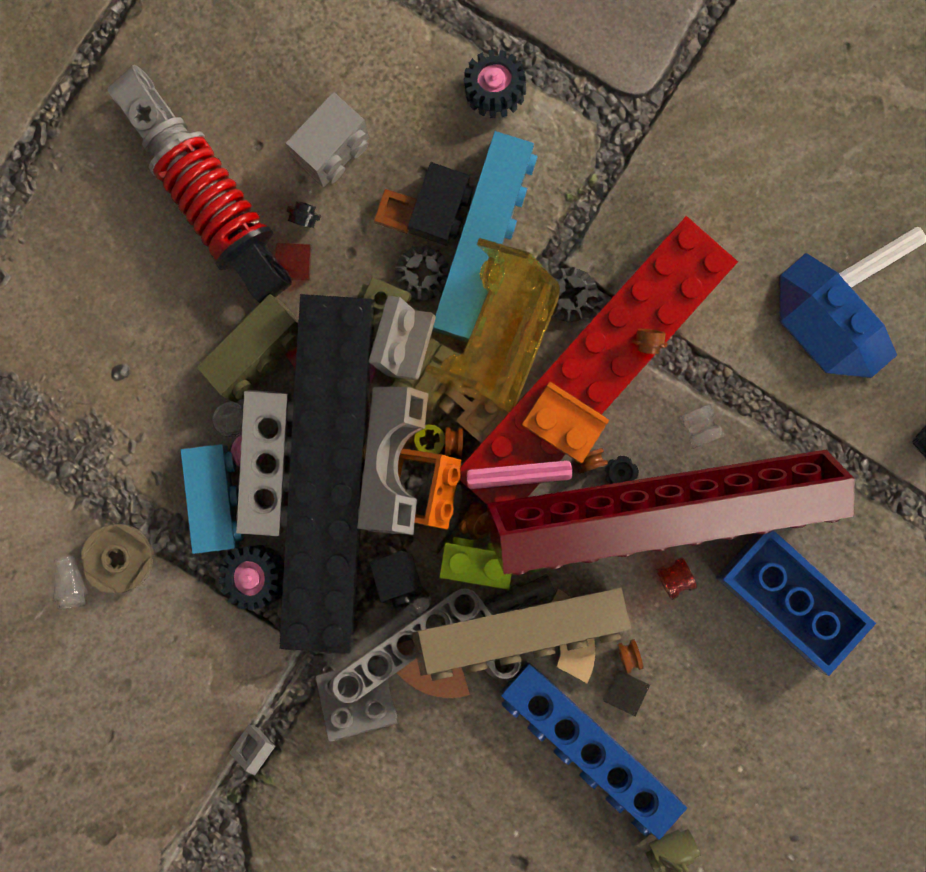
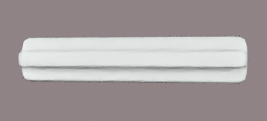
M915 227L839 274L850 287H853L926 243V235L920 227Z

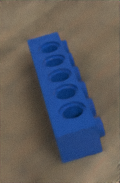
M529 661L524 664L519 672L500 691L501 696L505 699L501 703L502 706L516 718L520 714L523 715L530 722L527 728L539 740L543 742L547 737L557 746L553 752L569 766L573 761L583 771L579 776L593 789H596L598 785L609 794L605 799L619 813L626 809L635 818L631 823L644 836L648 837L652 833L660 840L687 810L686 805ZM537 695L544 696L548 700L547 708L541 713H534L528 708L531 698ZM567 719L573 722V731L568 736L562 737L555 733V725L560 720ZM589 743L599 746V754L592 760H586L581 757L582 748ZM615 767H620L625 770L624 779L617 784L607 781L609 771ZM646 791L651 793V800L647 806L637 807L634 805V798L639 792Z

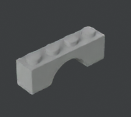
M373 387L357 529L378 533L413 535L417 499L408 494L401 485L398 476V460L407 440L418 431L425 429L428 393L410 387Z

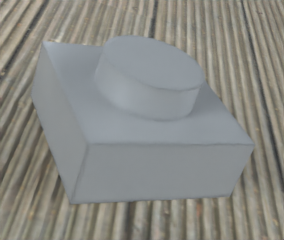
M249 724L229 753L246 772L256 775L275 748V745L259 728Z

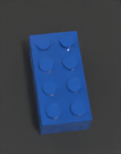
M774 530L767 534L756 533L716 577L718 581L818 672L827 676L832 674L876 624Z

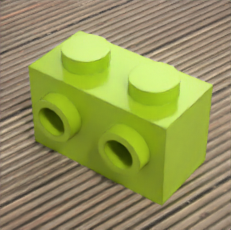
M458 537L453 538V543H445L439 578L509 590L512 574L503 573L492 543H488L487 549L473 547L474 540Z

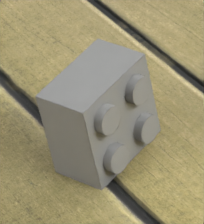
M333 92L286 142V145L293 160L324 188L329 181L333 184L343 175L346 169L344 165L352 157L356 159L366 150L369 145L367 142L369 135L365 119Z

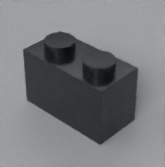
M430 162L408 224L409 233L448 246L450 238L457 239L463 221L458 218L461 206L468 207L474 187L469 186L470 175Z

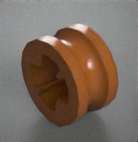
M446 427L445 455L449 457L456 455L458 459H462L463 428L452 431L450 427Z
M603 448L588 453L582 464H580L579 474L608 464V461L602 458Z
M635 639L630 640L628 645L617 644L626 674L631 673L633 668L644 669Z

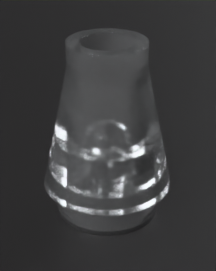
M69 556L54 560L53 601L57 602L58 609H72L86 605L85 597L88 596V592L78 569L76 557Z

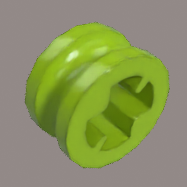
M427 424L425 429L415 434V446L419 451L438 454L445 446L444 433L439 427ZM426 431H434L433 435L436 436L438 434L440 437V442L434 443V449L426 450V444L423 446L420 444V438L426 436Z

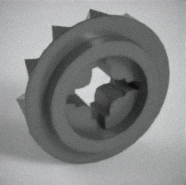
M427 245L412 246L404 254H401L395 267V278L399 288L410 292L411 298L416 300H429L438 296L444 290L449 274L448 262L441 252ZM423 259H426L427 270L437 275L425 276L424 281L419 286L417 274L408 271V269H418Z
M576 267L560 268L549 276L543 290V300L547 310L557 319L566 322H575L587 317L594 309L598 299L596 283L588 272H584ZM565 281H567V284L572 289H584L576 296V308L569 298L557 300V298L565 293Z

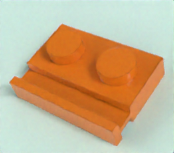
M549 382L521 426L582 464L601 432L608 424L609 419Z

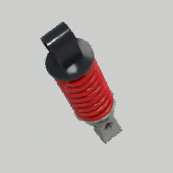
M132 65L108 87V92L143 138L142 146L153 155L154 158L149 164L150 172L163 182L165 191L171 194V198L174 203L178 204L180 212L186 215V220L193 226L194 232L201 236L202 243L209 247V253L216 261L215 264L218 269L226 270L234 267L244 281L249 293L258 303H261L269 294L276 298L292 285V280L284 267L278 263L266 246L273 236V231L267 225L259 222L260 216L258 213L250 212L251 203L248 200H243L244 193L242 190L236 189L237 184L235 180L229 178L228 170L221 168L222 163L219 158L214 157V151L205 139V135L201 131L189 133L184 120L181 117L174 116L171 109L155 89L149 76L138 66Z

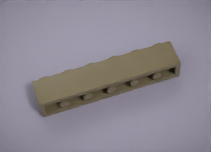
M622 588L425 629L412 633L420 676L431 674L432 681L453 677L452 669L465 666L466 672L471 673L488 669L486 661L499 659L502 666L522 661L520 654L533 651L534 658L555 654L554 646L566 644L569 651L587 647V639L599 637L601 643L621 639L620 632L631 630Z

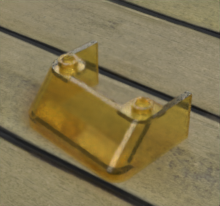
M479 238L477 245L489 256L480 270V279L482 280L483 287L488 291L485 302L464 353L455 352L450 357H447L443 361L441 369L427 365L425 372L447 387L495 408L509 412L518 402L557 305L560 287L559 283L530 252Z

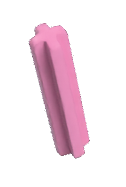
M570 461L467 471V485L470 489L563 481L572 478Z

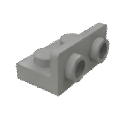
M388 296L369 363L388 377L417 380L421 372L436 316L431 312L415 311L401 297Z

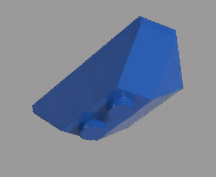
M805 253L779 276L780 323L826 374L872 378L897 356L885 325L838 272Z

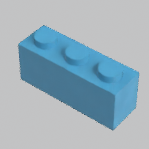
M223 444L181 449L192 554L240 548L239 541L244 540V534L236 533L235 507L238 506L239 490L237 485L232 486L231 472L236 471V464L233 461L231 451L229 452L228 446Z

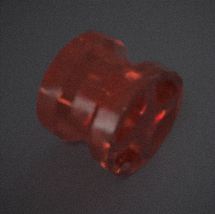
M683 557L676 559L674 565L670 567L662 566L656 569L660 581L671 600L678 598L680 592L684 590L692 591L697 588L694 576Z

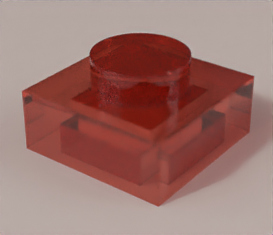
M276 243L275 258L287 271L291 280H310L312 246L310 244Z

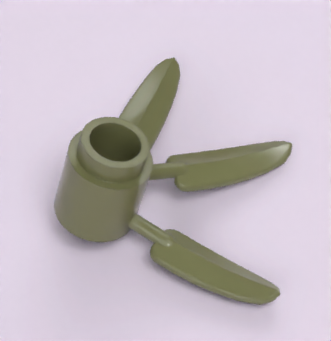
M678 829L663 836L660 840L657 839L650 842L651 850L645 853L654 872L660 870L661 872H689L687 866L694 863V858L701 856L689 829L682 832Z

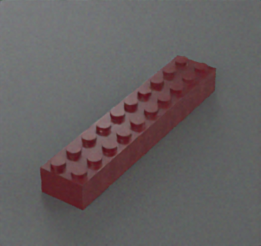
M826 449L488 503L490 539L503 573L521 575L529 570L540 568L557 569L570 563H593L601 558L613 556L629 557L637 552L649 550L664 551L669 547L685 544L695 546L702 544L704 541L715 539L732 540L740 535L752 533L767 534L776 529L788 527L803 528L807 524L818 522L834 523L842 518L854 517L855 478Z

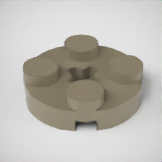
M126 524L108 525L95 530L87 538L81 551V560H83V567L85 569L83 572L86 579L95 588L106 593H124L140 586L151 571L152 559L154 557V550L146 536L138 529ZM122 550L124 552L123 558L126 560L125 564H119L115 568L112 567L110 564L113 559L109 556L110 552Z

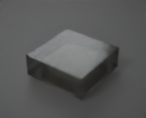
M617 669L603 701L636 717L650 684Z

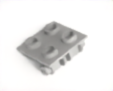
M382 658L368 661L367 668L372 675L379 676L384 672L385 666ZM342 669L316 676L329 742L397 724L396 718H398L395 705H393L388 679L357 701L344 703L336 700L330 691L332 678ZM349 676L342 677L338 683L339 693L344 697L353 695L356 691L355 680Z

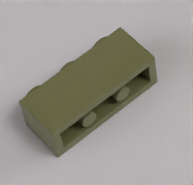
M269 294L197 368L221 396L237 403L239 400L244 399V391L253 390V386L264 375L271 373L277 367L278 361L288 351L297 347L298 319L285 304Z

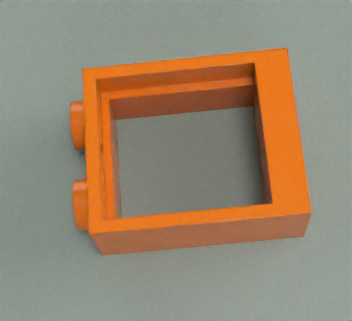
M402 448L398 460L399 480L404 460L435 465L426 515L415 514L414 523L448 529L454 510L453 501L456 486L460 479L461 460L442 454Z

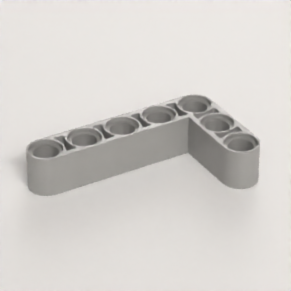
M460 589L449 594L339 671L330 683V691L333 697L344 703L357 701L417 658L415 647L410 655L405 656L398 651L397 641L403 635L413 640L412 633L425 630L426 621L429 616L434 615L438 617L442 622V626L491 616L490 612L479 596L470 589ZM458 596H464L470 602V610L466 615L459 614L454 607V602ZM372 656H379L385 662V670L379 676H374L368 671L367 663ZM495 660L486 661L488 669L484 670L490 677L495 679H509L519 672L521 661L511 663L508 670L504 673H500L495 668ZM345 676L352 677L356 682V691L349 697L342 696L338 691L339 680Z

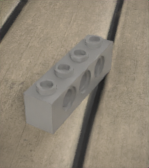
M244 391L236 533L279 536L284 531V527L287 526L288 506H285L286 492H289L290 471H287L288 457H291L292 436H289L290 422H293L294 401H291L292 393ZM265 418H271L277 422L278 433L275 437H268L262 432L261 424ZM263 453L271 454L275 458L276 468L273 472H267L261 468L259 459ZM260 489H268L273 493L274 503L272 506L267 507L260 504L257 498Z

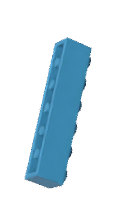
M497 131L494 132L438 305L432 332L470 344L474 336H481L486 317L480 315L484 303L491 305L497 286L492 284L491 281L495 271H502L507 252L501 251L505 238L511 240L517 220L512 219L515 206L522 208L528 189L523 187L522 184L526 174L532 176L538 158L537 155L532 154L534 143Z

